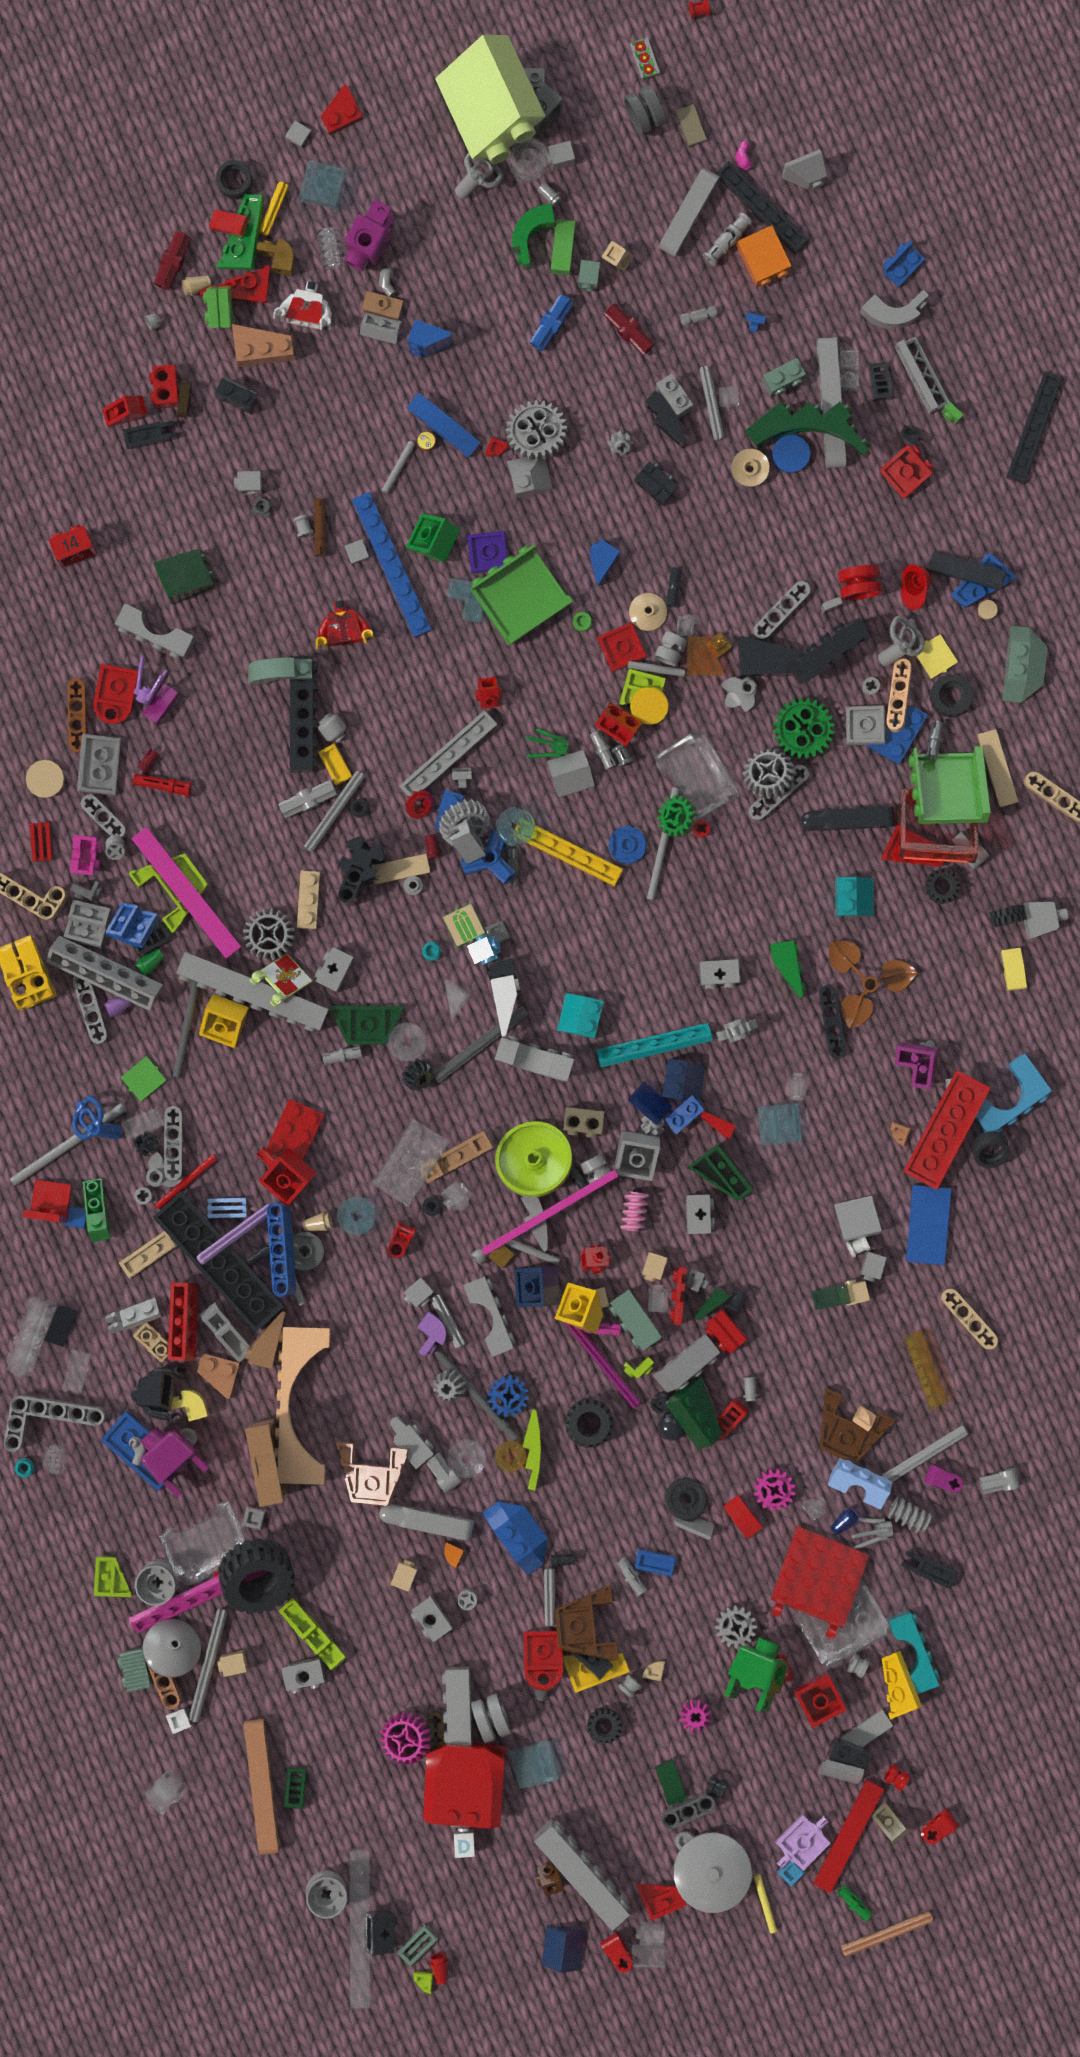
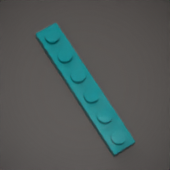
M705 1023L596 1049L600 1067L602 1068L710 1042L713 1039L709 1025Z

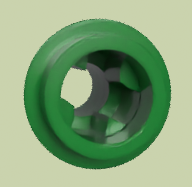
M156 949L139 959L135 966L144 976L150 975L164 959V956Z

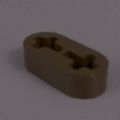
M181 382L177 409L178 417L188 418L192 382Z
M432 1711L427 1716V1728L430 1729L427 1735L433 1739L434 1732H438V1738H442V1740L439 1741L438 1745L431 1740L428 1743L431 1744V1748L439 1749L445 1743L444 1718L441 1712ZM434 1715H437V1719H441V1721H438L437 1728H434V1723L430 1722Z

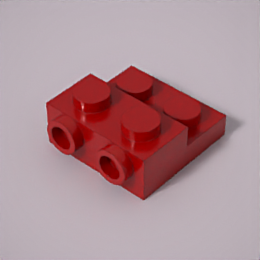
M906 445L879 470L903 499L908 497L934 474L932 470L934 468L933 464L928 459L925 461L920 456L922 452L916 445Z

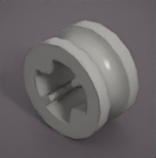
M874 677L867 678L862 684V690L867 695L876 694L880 688L879 681ZM871 682H874L876 690L872 689L871 691H869L867 689L868 686H866V683L870 684Z
M146 1187L137 1189L134 1194L136 1202L143 1205L151 1202L153 1197L152 1191ZM142 1190H145V1193L149 1195L144 1202L138 1197Z

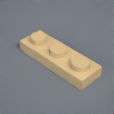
M300 872L297 928L317 929L320 872Z

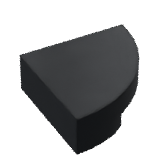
M904 425L901 434L907 441L917 445L921 431Z

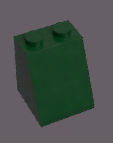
M194 549L153 563L172 605L214 587L213 581H215L212 570L208 571L205 566L208 561L204 552L200 554L198 549Z

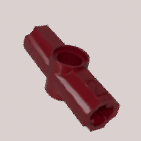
M175 231L168 249L164 251L161 257V266L154 279V285L169 291L176 273L183 266L184 255L191 241L190 236L183 232Z
M616 303L611 305L604 313V317L617 329L622 339L630 342L643 356L653 348L655 343L644 333L640 324L633 317H629Z

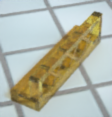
M922 1330L904 1335L903 1339L928 1408L935 1410L938 1406L948 1402Z

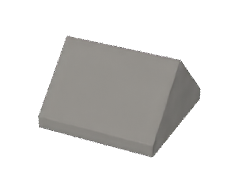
M583 750L547 761L558 798L595 787L590 766Z

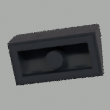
M58 1304L44 1341L64 1347L78 1311Z

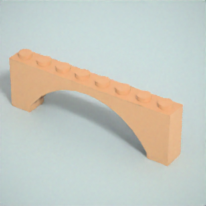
M283 1327V1331L280 1332L279 1342L283 1343L282 1350H279L278 1360L282 1362V1370H278V1381H281V1389L277 1390V1401H280V1409L276 1411V1420H280L279 1428H276L275 1439L279 1440V1448H275V1459H278L277 1471L280 1483L325 1484L326 1464H320L299 1442L291 1423L289 1404L293 1385L302 1368L321 1350L330 1348L331 1329Z

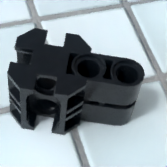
M361 837L353 838L347 842L346 847L353 853L352 858L349 859L342 856L340 859V865L346 875L339 889L338 897L349 907L357 905L366 884L370 885L374 883V880H379L378 870L371 868L372 865L387 862L384 850L380 845L373 843L370 851H367L368 843L364 842L365 839ZM360 875V879L357 882H352L354 876ZM353 893L351 899L345 900L346 894Z

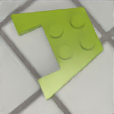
M182 854L173 857L172 860L199 894L202 895L208 884L187 855ZM152 865L130 871L128 874L138 887H141L154 876L158 879L178 906V908L162 919L172 933L176 932L189 913L186 907Z

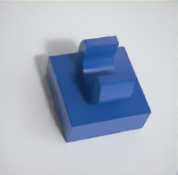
M747 311L745 320L751 321L749 331L757 332L758 323L764 324L766 315Z

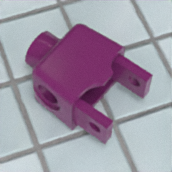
M374 199L365 217L360 214L357 215L345 238L348 253L344 261L362 272L368 263L371 265L378 264L391 241L393 230L390 227L395 217L390 215L391 207Z
M156 1426L140 1441L148 1450L141 1459L142 1463L159 1484L163 1483L176 1498L183 1491L169 1476L175 1472L182 1473L188 1467L189 1457L203 1472L210 1467L196 1452L198 1448L177 1429H172L165 1435Z

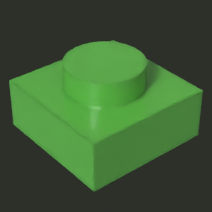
M951 402L942 411L945 419L950 423L953 422L955 425L963 416Z

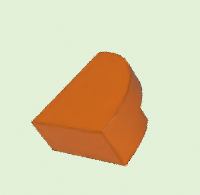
M446 1542L444 1549L445 1557L449 1564L456 1568L464 1550Z

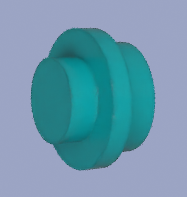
M428 942L423 946L422 954L425 959L434 961L440 957L441 948L436 942Z

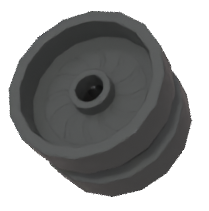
M649 85L640 88L638 96L635 93L624 96V105L629 118L641 136L651 131V125L658 128L666 124L662 106Z

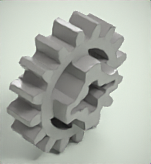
M744 1017L723 1025L725 1030L716 1034L719 1041L729 1039V1042L732 1043L751 1036L750 1031L758 1028L756 1019L746 1022Z
M734 1605L733 1610H730L727 1606V1612L720 1611L722 1617H716V1621L719 1622V1624L714 1625L715 1629H719L716 1635L717 1637L722 1636L720 1639L721 1643L727 1641V1647L734 1644L735 1649H737L740 1643L742 1646H745V1641L752 1642L750 1635H756L752 1631V1629L757 1628V1625L752 1624L755 1618H749L751 1612L747 1611L745 1613L743 1606L740 1610L737 1609L736 1605ZM734 1614L742 1615L745 1618H736ZM728 1617L729 1621L727 1625L723 1627V1623L725 1619ZM732 1619H734V1622H736V1624L739 1625V1634H737V1631H735L734 1628L730 1629L733 1627ZM748 1627L747 1633L743 1636L744 1628ZM731 1634L736 1636L737 1639H731L727 1636Z

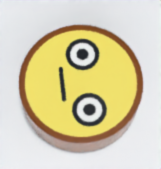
M429 431L421 432L417 437V445L422 451H431L436 445V438Z

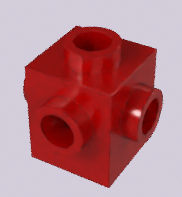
M497 678L477 679L479 690H475L476 702L480 701L481 709L500 707L499 699L503 698L502 687L497 685Z
M591 1245L580 1252L582 1272L603 1273L611 1263V1255L608 1253L607 1247Z

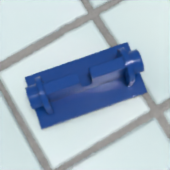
M692 1095L664 1121L677 1135L705 1110L702 1107L703 1103L699 1099L696 1100Z

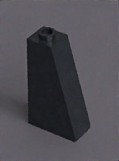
M740 636V677L793 676L787 665L792 662L791 658L801 651Z

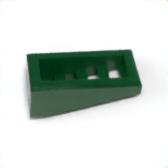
M716 1287L696 1312L694 1318L701 1320L726 1302L730 1296Z
M288 1767L284 1801L285 1808L305 1809L307 1769ZM292 1774H300L302 1778H291ZM291 1782L302 1783L301 1786H291ZM291 1790L301 1791V1795H300V1794H290V1791H291ZM290 1798L300 1799V1803L290 1802Z

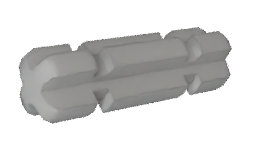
M711 306L707 310L704 308L690 312V314H682L680 319L682 325H688L690 322L703 321L708 317H717L718 313L716 307Z

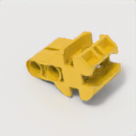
M32 935L15 941L19 957L12 943L0 947V965L4 973L7 987L10 988L11 997L18 1010L23 1011L57 997L54 984L49 978L48 969L40 956ZM41 976L44 979V983L42 986L37 987L35 980ZM20 984H25L26 991L23 994H19L17 991Z

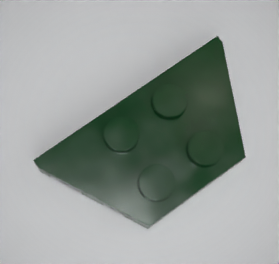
M329 1006V1009L347 1045H386L404 1010V1006Z

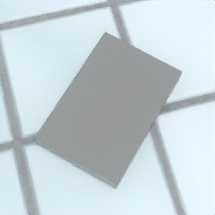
M82 734L77 784L78 792L116 795L121 738Z

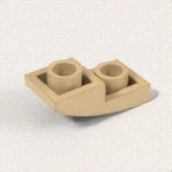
M148 1322L142 1324L132 1334L161 1363L168 1357V1341Z

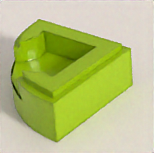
M414 1971L413 1977L418 1987L422 1991L431 1994L433 1972Z

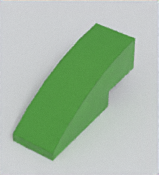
M556 220L551 274L570 276L575 221Z

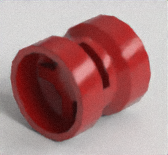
M893 1764L885 1774L884 1781L889 1784L893 1783L896 1789L902 1791L911 1775L906 1771H900V1768Z

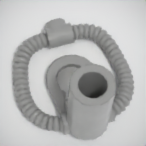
M468 153L464 159V165L468 174L455 188L456 195L461 199H466L478 184L486 188L498 186L502 182L504 175L497 163L491 164L489 159H480L471 167V156ZM481 164H485L489 168V172L486 171L483 176L479 170H476ZM493 169H495L498 175L497 179L493 182L484 181L492 175Z
M896 616L890 626V635L894 644L878 655V660L883 666H889L905 654L917 656L923 651L925 641L921 632L914 625V620H907L902 616ZM898 622L904 624V627L900 629L899 636L897 637L895 629ZM904 631H908L911 635L909 644L902 640L905 635ZM917 637L919 646L917 650L913 651L911 648Z

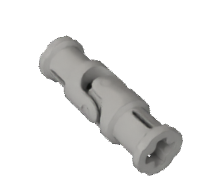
M740 212L738 219L733 224H730L721 236L714 241L712 248L703 254V257L709 264L716 266L721 256L727 254L729 248L742 237V233L746 228L753 225L752 220L746 214Z

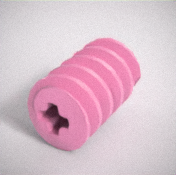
M630 1192L631 1194L625 1195V1198L630 1201L624 1203V1206L628 1207V1209L622 1212L627 1217L621 1219L626 1225H622L620 1228L641 1232L639 1229L645 1228V1225L640 1223V1221L646 1220V1217L641 1214L647 1213V1210L642 1208V1206L648 1205V1202L643 1200V1198L649 1197V1194Z

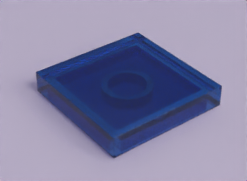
M645 1081L628 1098V1101L655 1125L673 1107Z

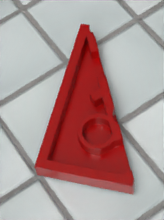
M267 265L255 272L250 271L243 276L224 281L225 283L214 287L231 286L232 300L266 304L270 266ZM207 288L200 291L201 297H203L204 292H207Z

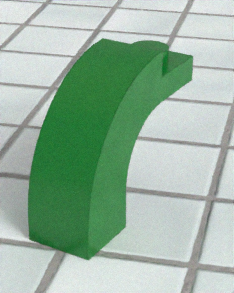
M552 203L530 209L518 220L514 228L512 253L520 252L517 253L518 265L522 264L523 270L530 269L527 247L530 237L539 230L554 228Z

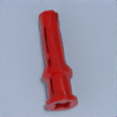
M137 773L133 776L132 784L134 786L168 791L170 795L179 794L184 795L186 798L190 797L192 781L182 782L177 781L176 778L166 780Z

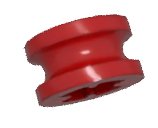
M699 820L693 826V833L698 838H704L710 832V825L705 820ZM704 824L706 826L705 830L707 831L705 833L701 832L699 834L697 832L698 828H696V826H702Z

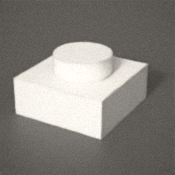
M185 1707L166 1715L173 1734L192 1726Z

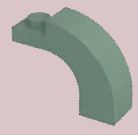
M273 658L254 661L248 665V684H268L271 681L284 679H312L311 659Z

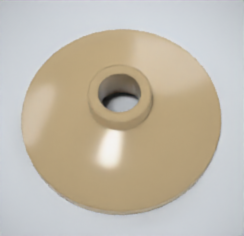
M756 449L740 451L734 457L731 465L735 480L747 487L757 486L764 482L770 468L767 457ZM748 466H751L753 468V472H748L746 468Z
M644 593L632 601L629 608V616L637 628L643 631H653L665 622L667 607L658 595ZM651 608L652 612L650 614L645 613V609Z

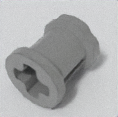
M301 515L293 519V522L297 525L298 538H306L314 534L309 523L310 515Z

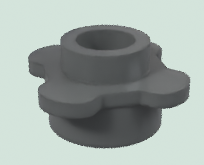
M256 497L254 507L251 509L252 514L268 518L270 516L269 510L273 506L272 501Z

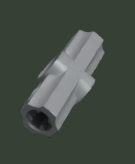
M328 780L316 787L306 788L298 792L296 796L278 805L284 818L287 819L302 811L306 812L319 806V803L337 796L331 780Z

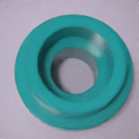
M22 1458L16 1462L15 1472L22 1478L29 1477L34 1472V1464L30 1459ZM23 1464L28 1466L27 1471L22 1470Z

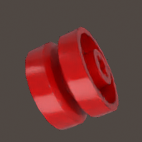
M878 565L855 566L843 569L837 573L839 583L845 585L840 589L841 599L844 601L868 599L883 593L882 583L874 581L880 577Z

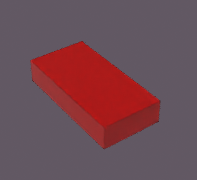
M214 210L209 228L213 231L243 237L250 219L243 215Z

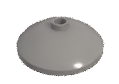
M166 1619L156 1623L149 1629L143 1641V1655L147 1664L154 1672L165 1677L185 1675L197 1664L201 1653V1643L196 1631L186 1622L177 1619ZM171 1642H176L178 1646L176 1648L173 1647Z

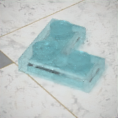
M450 578L446 597L465 601L462 620L480 624L483 608L470 591L471 586H473L472 582Z

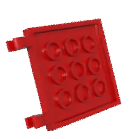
M797 1526L770 1598L776 1601L771 1615L779 1617L783 1606H788L830 1623L825 1636L831 1639L835 1638L838 1627L844 1628L869 1555Z

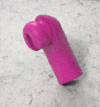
M742 141L735 159L740 168L749 170L752 166V162L747 156L750 144Z

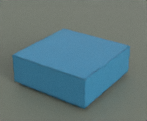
M790 1861L783 1869L780 1868L777 1873L792 1887L804 1875L805 1871Z

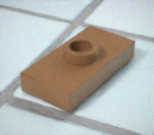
M366 291L362 311L399 320L403 300Z

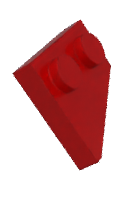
M346 84L343 85L320 116L329 135L363 119Z
M636 1884L651 1921L687 1906L676 1886Z

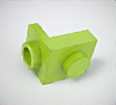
M647 1356L635 1369L625 1362L624 1366L626 1368L624 1371L631 1378L635 1376L638 1379L642 1374L646 1376L654 1368L652 1366L654 1362Z

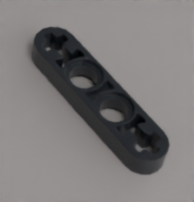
M825 985L819 990V1001L827 1048L832 1058L839 1059L845 1055L846 1045L837 992L833 986ZM825 988L833 992L830 995V1002L834 1000L835 1004L824 1006L823 1002H827V997L822 995L825 992ZM828 1007H833L836 1010V1015L833 1018H829L825 1014ZM831 1026L838 1027V1036H830L829 1028ZM841 1038V1042H837L838 1048H842V1051L837 1056L836 1053H832L835 1043L830 1044V1040Z

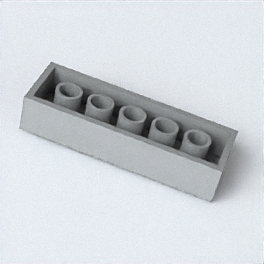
M551 1818L534 1833V1842L613 1931L630 1916L629 1901L623 1894L619 1896L615 1890L616 1886L610 1879L605 1880L602 1875L603 1871L598 1865L593 1866L591 1864L589 1855L584 1850L580 1851L578 1849V1843L571 1835L567 1836L565 1834L563 1825L558 1820L555 1822Z

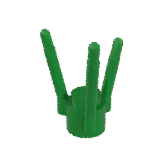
M536 728V732L553 738V741L526 736L527 740L552 745L551 751H555L552 753L528 754L527 758L561 757V754L566 755L569 740H565L564 737L554 735L539 728Z

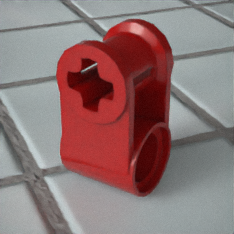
M399 1220L388 1246V1253L391 1257L396 1259L403 1257L417 1228H410ZM400 1245L402 1247L401 1254L393 1255L391 1252L392 1246Z
M945 1809L922 1827L921 1836L928 1844L933 1845L954 1832L959 1827V1824L948 1809ZM931 1830L933 1832V1838L929 1837L928 1831Z
M617 1932L600 1943L602 1949L619 1972L626 1973L631 1969L633 1957ZM621 1958L623 1960L627 1959V1965H625L624 1963L620 1964Z

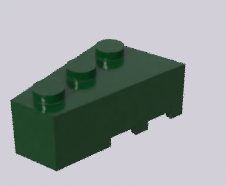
M719 1142L687 1167L737 1202L754 1189V1186Z
M698 1377L687 1380L689 1384L681 1390L678 1389L665 1404L695 1447L702 1449L712 1446L720 1438L722 1431L702 1378Z

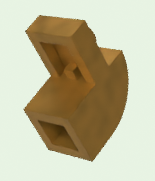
M278 238L277 245L270 241L258 242V255L274 258L272 265L273 273L292 277L295 259L290 245Z

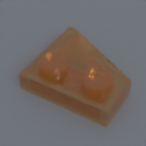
M688 636L687 675L724 676V672L708 637Z

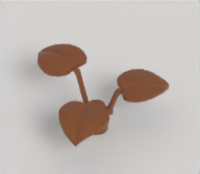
M833 940L829 947V959L833 968L841 973H846L852 968L862 978L861 986L864 991L860 997L856 994H850L841 1003V1014L848 1028L852 1029L863 1024L872 1014L873 1003L870 999L863 998L864 995L868 994V992H874L878 988V983L883 979L884 985L888 990L893 992L902 991L917 975V971L906 962L890 960L882 966L881 970L884 976L878 979L870 975L864 976L854 966L861 958L858 946L850 941Z

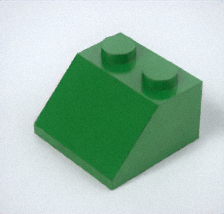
M422 513L406 548L431 560L445 563L453 543L457 539L460 528L445 518Z

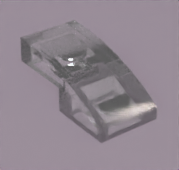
M71 1350L62 1389L82 1394L91 1354Z

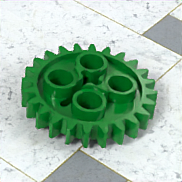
M800 697L798 703L792 699L791 706L785 703L786 710L780 708L779 712L781 715H775L778 722H773V726L777 727V729L773 730L772 733L778 734L774 741L780 740L781 743L778 745V748L784 746L785 753L791 751L790 757L797 754V759H800L801 755H804L807 760L809 754H811L815 758L816 751L822 754L821 747L827 749L829 746L826 742H832L829 735H834V731L830 730V728L834 727L835 724L829 723L833 716H826L829 709L823 711L824 704L822 703L817 706L816 699L813 703H810L809 697L805 702ZM802 711H808L810 713V719H803L800 713ZM793 715L797 716L800 724L793 718ZM792 722L795 725V730H787L785 724ZM801 725L808 727L806 732L799 730ZM812 727H820L822 733L815 735L812 732ZM807 733L814 739V742L810 741ZM803 737L806 740V745L799 746L796 742L797 738Z

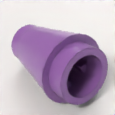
M121 997L107 1000L108 1002L104 1006L112 1018L113 1016L117 1017L133 1003Z

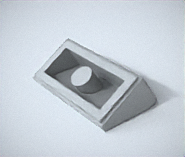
M365 312L360 327V335L396 344L402 321Z
M675 1517L674 1520L675 1526L709 1540L712 1536L714 1524L699 1517L693 1520H681Z

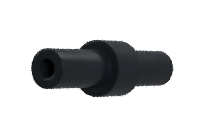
M269 1245L262 1246L257 1253L247 1259L249 1264L253 1265L263 1257L267 1258L270 1256Z

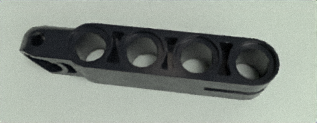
M894 807L809 811L802 815L800 823L806 831L895 827Z

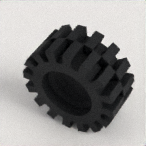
M938 869L928 876L924 889H926L925 893L929 896L930 900H933L934 903L944 904L951 902L958 896L961 883L958 880L957 874L955 875L952 870ZM939 879H945L949 882L950 888L945 894L939 893L935 888V884Z
M1023 905L989 912L993 928L1026 920Z
M609 1707L595 1709L587 1721L588 1733L591 1739L595 1740L598 1744L606 1745V1743L611 1744L614 1740L616 1741L618 1736L621 1735L622 1721L619 1714ZM601 1719L611 1721L612 1729L608 1733H602L598 1730L597 1723Z

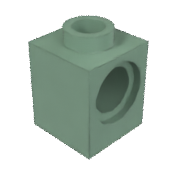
M581 260L578 288L588 292L597 290L600 262Z

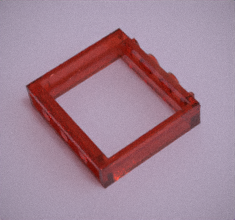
M912 788L901 789L899 796L898 858L962 863L976 862L978 856V823H969V846L906 842V804L916 805V800H913Z

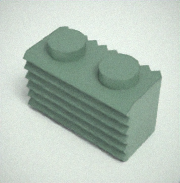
M143 1647L121 1652L118 1658V1665L124 1672L122 1677L123 1687L127 1688L128 1692L150 1688L153 1684L148 1664L143 1655Z

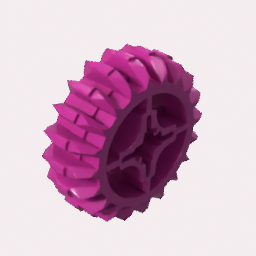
M403 1712L402 1715L397 1713L394 1715V1718L390 1717L388 1719L389 1723L383 1724L385 1729H382L380 1733L384 1737H381L379 1741L385 1744L381 1746V1749H387L385 1756L391 1755L390 1761L392 1762L397 1759V1765L402 1764V1762L405 1766H408L410 1762L412 1765L416 1764L417 1760L421 1761L423 1759V1755H427V1749L431 1747V1744L427 1742L432 1739L431 1736L427 1735L430 1729L424 1728L426 1722H419L421 1720L420 1716L414 1719V1713L409 1714V1716L406 1712ZM406 1724L402 1732L393 1731L396 1725ZM413 1729L416 1731L418 1737L414 1735ZM393 1741H395V1742L397 1743L398 1749H397L396 1746L394 1745V1742H393ZM409 1746H418L415 1753H405Z

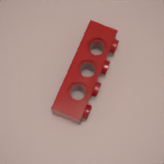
M171 1282L168 1360L196 1361L199 1283Z

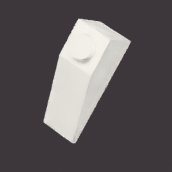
M513 975L491 979L502 1037H506L517 997V990H520L518 979H514Z

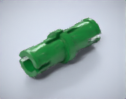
M846 1884L837 1891V1894L848 1904V1908L854 1910L863 1922H866L873 1915L862 1903V1899L856 1896Z

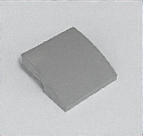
M73 900L64 938L71 942L102 948L111 909Z
M826 1760L822 1762L818 1774L858 1784L863 1778L864 1769Z

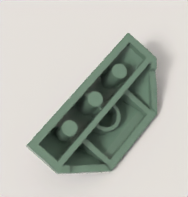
M1010 625L1002 701L1022 703L1044 685L1048 647L1029 627Z

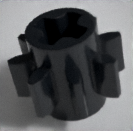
M146 1131L144 1135H138L135 1139L136 1152L147 1157L149 1153L154 1154L159 1146L158 1140H156L157 1136Z

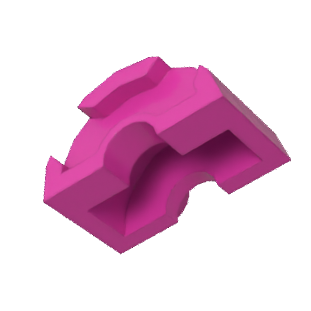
M74 835L70 873L93 876L94 872L99 871L100 860H97L98 852H101L102 841H98L96 837Z

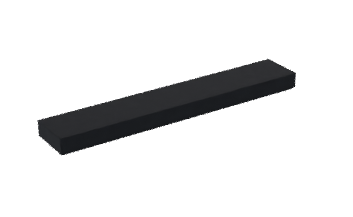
M730 161L716 173V175L720 176L719 180L767 227L773 226L777 237L795 255L809 242V239Z
M1044 371L1006 479L1020 484L1025 483L1063 377Z

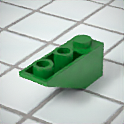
M794 940L770 944L773 965L796 996L803 998L806 989L804 982L800 980V975L803 972L801 963L797 962V956H799L798 944H794Z
M102 1178L83 1181L88 1234L92 1242L111 1239L110 1221Z

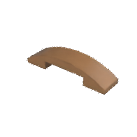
M484 1130L418 1168L428 1184L492 1149L493 1145Z

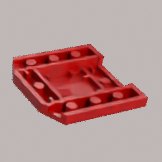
M446 1744L434 1751H428L426 1757L423 1821L430 1824L487 1829L500 1827L505 1758L491 1752V1749L482 1746Z

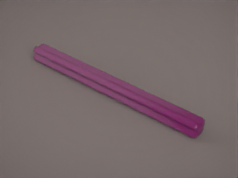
M564 1323L632 1408L641 1404L639 1398L582 1329Z

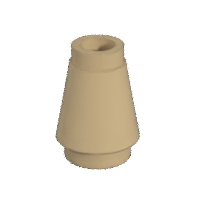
M209 276L186 277V280H182L185 295L193 296L211 286Z
M322 1212L307 1220H303L304 1230L328 1231L329 1228L333 1227L330 1213Z

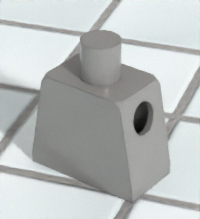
M1025 902L1021 904L1026 915L1024 925L1027 940L1059 929L1058 921L1068 920L1067 909L1056 910L1054 902Z

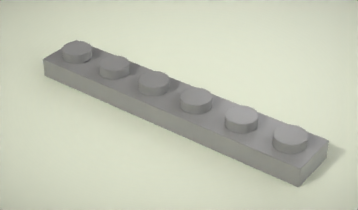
M484 710L399 787L407 796H411L413 791L425 790L493 730L497 723Z

